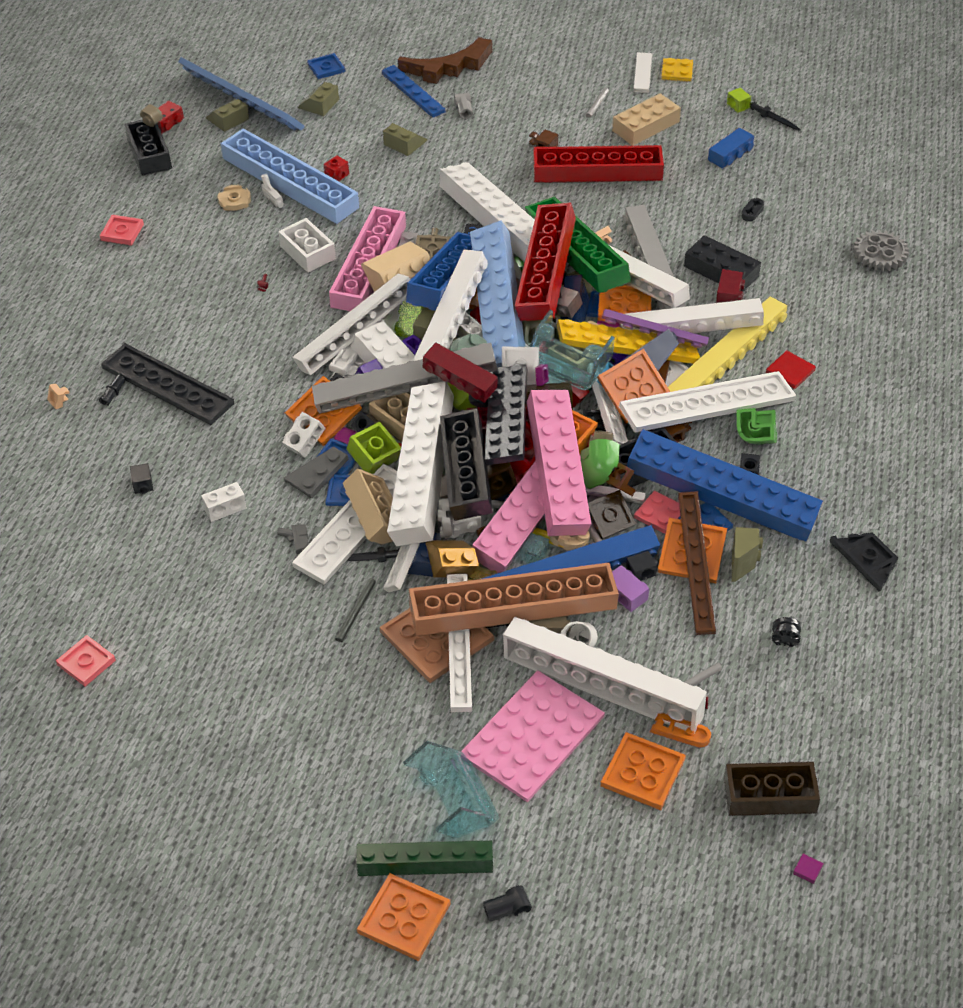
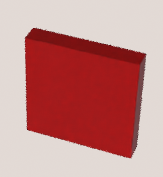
M786 350L766 369V373L779 371L788 385L796 389L816 370V366Z

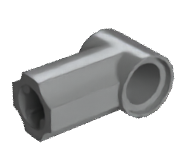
M470 93L454 94V103L456 108H458L460 117L467 119L473 116Z

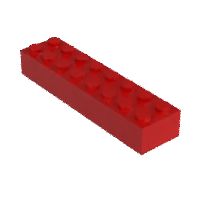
M662 145L534 147V183L663 181L664 161Z
M571 203L538 205L515 302V309L520 321L555 318L576 219Z

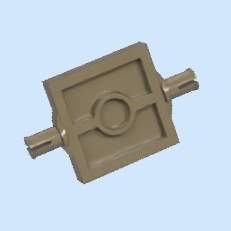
M434 227L432 228L431 235H417L416 245L426 250L430 258L450 240V236L438 235L439 230L436 227L435 231Z

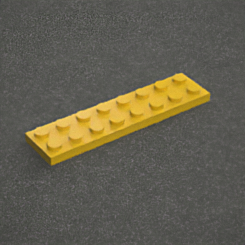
M558 319L556 325L561 345L628 355L633 354L657 337V333L653 332L646 334L637 329L628 330L622 327H608L603 324L594 325L588 322H574L569 319ZM685 341L678 344L667 360L694 364L700 359L697 348L691 346L692 343Z

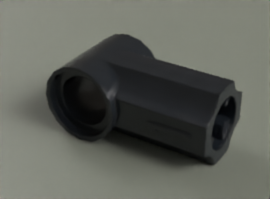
M522 885L514 886L508 889L504 895L483 902L489 922L512 914L519 916V913L525 911L528 913L532 910V905Z

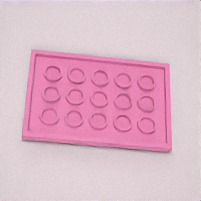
M537 670L459 753V756L528 803L604 718L605 712Z

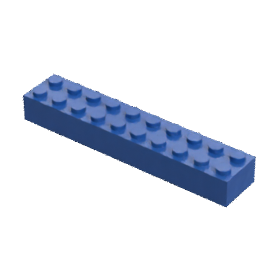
M642 429L626 466L634 470V474L676 491H698L699 500L803 541H807L823 500Z

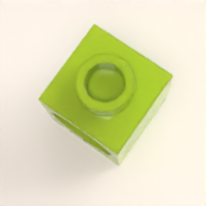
M739 87L728 92L727 105L737 113L750 108L752 96Z

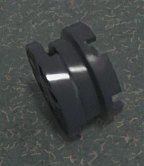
M781 617L773 622L771 639L776 645L781 646V643H784V646L794 647L800 643L801 624L799 621L790 617Z

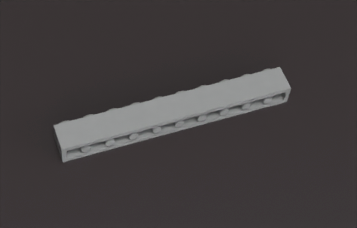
M645 205L625 207V214L622 216L623 223L627 224V233L631 235L632 246L635 245L636 256L640 257V261L673 276ZM653 298L654 301H657L658 310L673 308ZM685 302L676 308L686 307Z
M482 343L478 346L454 351V353L488 372L498 370L491 343ZM423 359L409 361L405 364L392 365L380 370L375 369L368 373L355 374L347 378H338L327 383L322 382L312 386L315 406L320 414L411 392L412 387L443 382V380L422 368Z

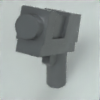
M306 524L291 525L292 530L279 527L277 535L288 537L289 542L294 541L296 554H300L309 545Z

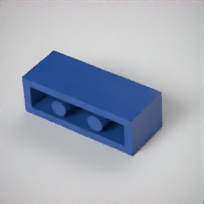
M739 127L709 148L708 161L722 169L727 165H731L735 159L741 158L745 152L752 150L754 135Z

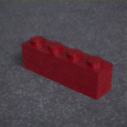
M437 342L423 355L422 368L428 373L438 376L444 382L454 385L458 390L468 393L474 399L485 403L497 389L498 377Z

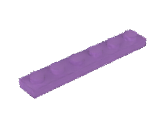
M605 309L602 314V318L609 324L621 323L624 328H639L640 332L646 334L653 332L659 336L669 329L675 333L679 343L686 341L692 343L691 346L696 348L705 347L709 340V337Z

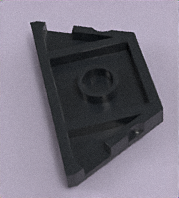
M873 532L861 535L848 534V538H837L836 535L830 537V543L878 591H881L895 568L898 557Z

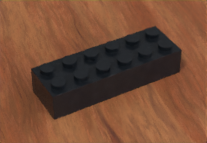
M478 409L440 416L448 501L454 521L493 513L488 468L484 460L485 444L482 421Z

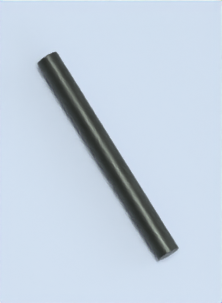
M369 578L337 634L336 641L343 642L376 583L374 579Z

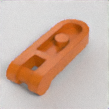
M665 713L657 714L655 718L656 723L652 725L650 733L700 748L706 747L711 739V732L706 726L698 724L695 733L691 730V727L683 730L674 726L675 722L691 726V721L684 719L677 721ZM663 720L671 722L669 728L664 726Z

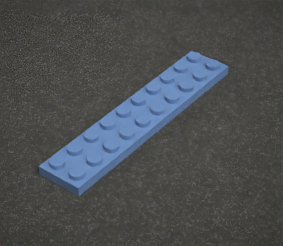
M180 57L178 62L183 65L182 69L194 77L201 78L202 81L211 84L218 90L221 89L228 95H233L232 97L235 99L238 98L244 101L246 105L254 107L257 111L265 113L268 117L276 119V121L287 125V127L294 131L296 128L299 130L304 129L305 126L289 114Z

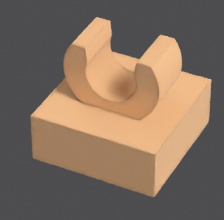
M609 226L596 232L608 244L612 242L611 237L608 236L612 232Z
M57 384L49 385L47 400L55 409L63 407V402L68 400L65 394L70 392L66 387L59 388Z

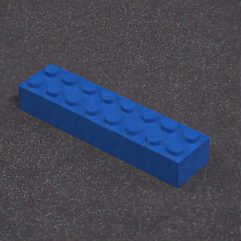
M457 232L408 282L407 303L436 311L463 250H472L471 235Z

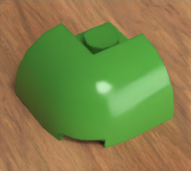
M737 409L738 434L749 444L776 443L775 410Z
M595 439L590 441L588 448L581 450V467L586 488L592 489L609 480L608 476L613 468L618 465L619 443L607 439Z

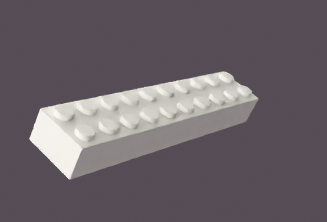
M461 163L460 165L440 169L439 186L483 226L502 220L510 232L512 252L525 262L534 219L469 163Z
M444 381L411 388L387 530L396 546L433 541L444 468L440 416L452 413L454 400L451 389L447 382Z
M514 617L503 634L505 659L534 671L538 670L546 676L652 719H655L658 713H665L677 721H682L683 719L691 721V726L675 722L674 726L683 730L691 727L694 733L704 717L707 691L697 686H691L679 679H673L663 675L661 672L653 671L640 664L627 661L620 656H614L602 649H596L586 645L584 642L573 640L563 634H558L545 627L532 624L525 619ZM663 720L665 724L670 725L671 722Z

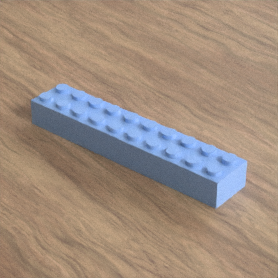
M244 128L220 143L224 160L261 181V175L267 174L273 188L336 224L359 208L358 192Z
M502 220L470 232L472 250L483 251L488 262L487 268L482 274L481 282L478 283L477 293L483 338L487 343L492 344L497 367H502L503 346L525 347L522 321L519 320L515 309L518 290L510 232Z

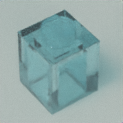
M531 533L522 548L521 561L532 563L544 559L549 551V539Z

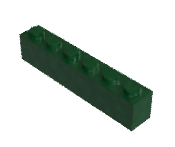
M492 840L357 844L358 876H388L389 873L393 875L493 873Z

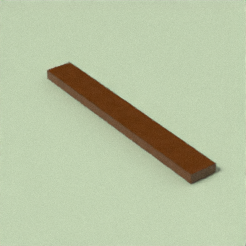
M698 491L678 493L695 634H716Z

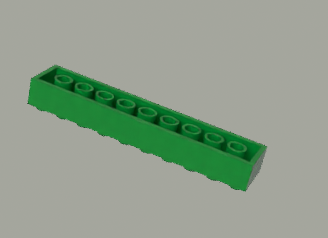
M554 196L525 206V212L535 220L538 205L560 204L561 202ZM576 216L567 263L582 275L599 293L607 292L609 289L621 287L631 282L629 263Z

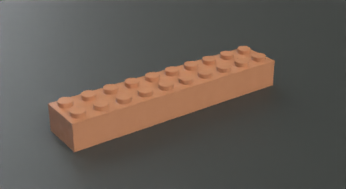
M610 563L410 588L409 606L415 636L509 624L514 617L532 621L617 609L619 593Z

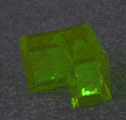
M402 301L398 309L399 319L394 327L395 334L405 338L413 335V323L424 307L414 306L411 303Z

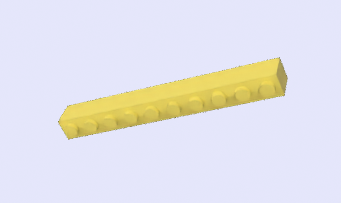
M770 296L762 303L764 311L763 325L731 330L668 386L670 392L714 384L717 378L721 379L725 371L732 369L738 359L742 360L748 350H753L758 341H763L768 332H773L778 323L785 321L787 318V305Z

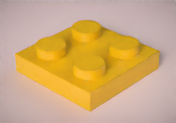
M663 58L661 80L691 82L693 60Z

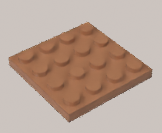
M410 608L380 627V633L429 683H432L450 670L449 632L415 636ZM486 627L469 629L470 656L494 641V635Z

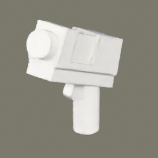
M261 175L263 195L268 200H271L275 207L282 208L284 206L282 196L271 186L268 175Z

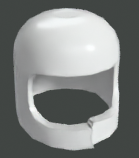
M570 622L561 630V634L566 636L568 629L574 625L569 632V638L573 639L576 636V639L579 640V635L589 639L585 643L591 647H594L597 642V631L589 623Z

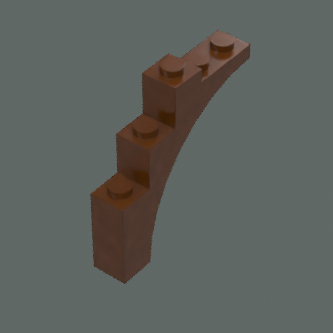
M478 37L465 49L443 57L418 59L400 56L397 59L398 69L403 73L421 76L423 81L427 83L437 84L444 74L458 77L464 68L479 71L492 53V40Z

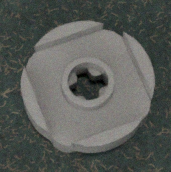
M448 498L439 499L440 510H438V520L442 524L440 526L441 538L454 537L453 516L449 508Z

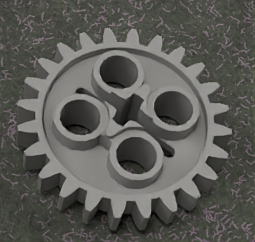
M872 230L871 234L866 231L865 235L860 234V238L857 237L856 242H854V258H858L857 262H863L862 266L868 265V269L874 267L875 271L878 268L882 272H884V269L891 271V268L897 270L898 266L902 267L906 260H908V243H904L905 239L899 240V235L893 236V232L888 234L887 230L884 233L881 230H878V233Z

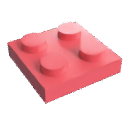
M112 215L100 234V239L106 242L132 245L144 225L143 219Z
M654 490L635 512L634 518L648 526L652 525L654 529L666 534L669 517L678 519L680 517V508L678 502Z
M86 635L58 658L56 663L57 666L83 686H87L114 663L116 659L113 654Z

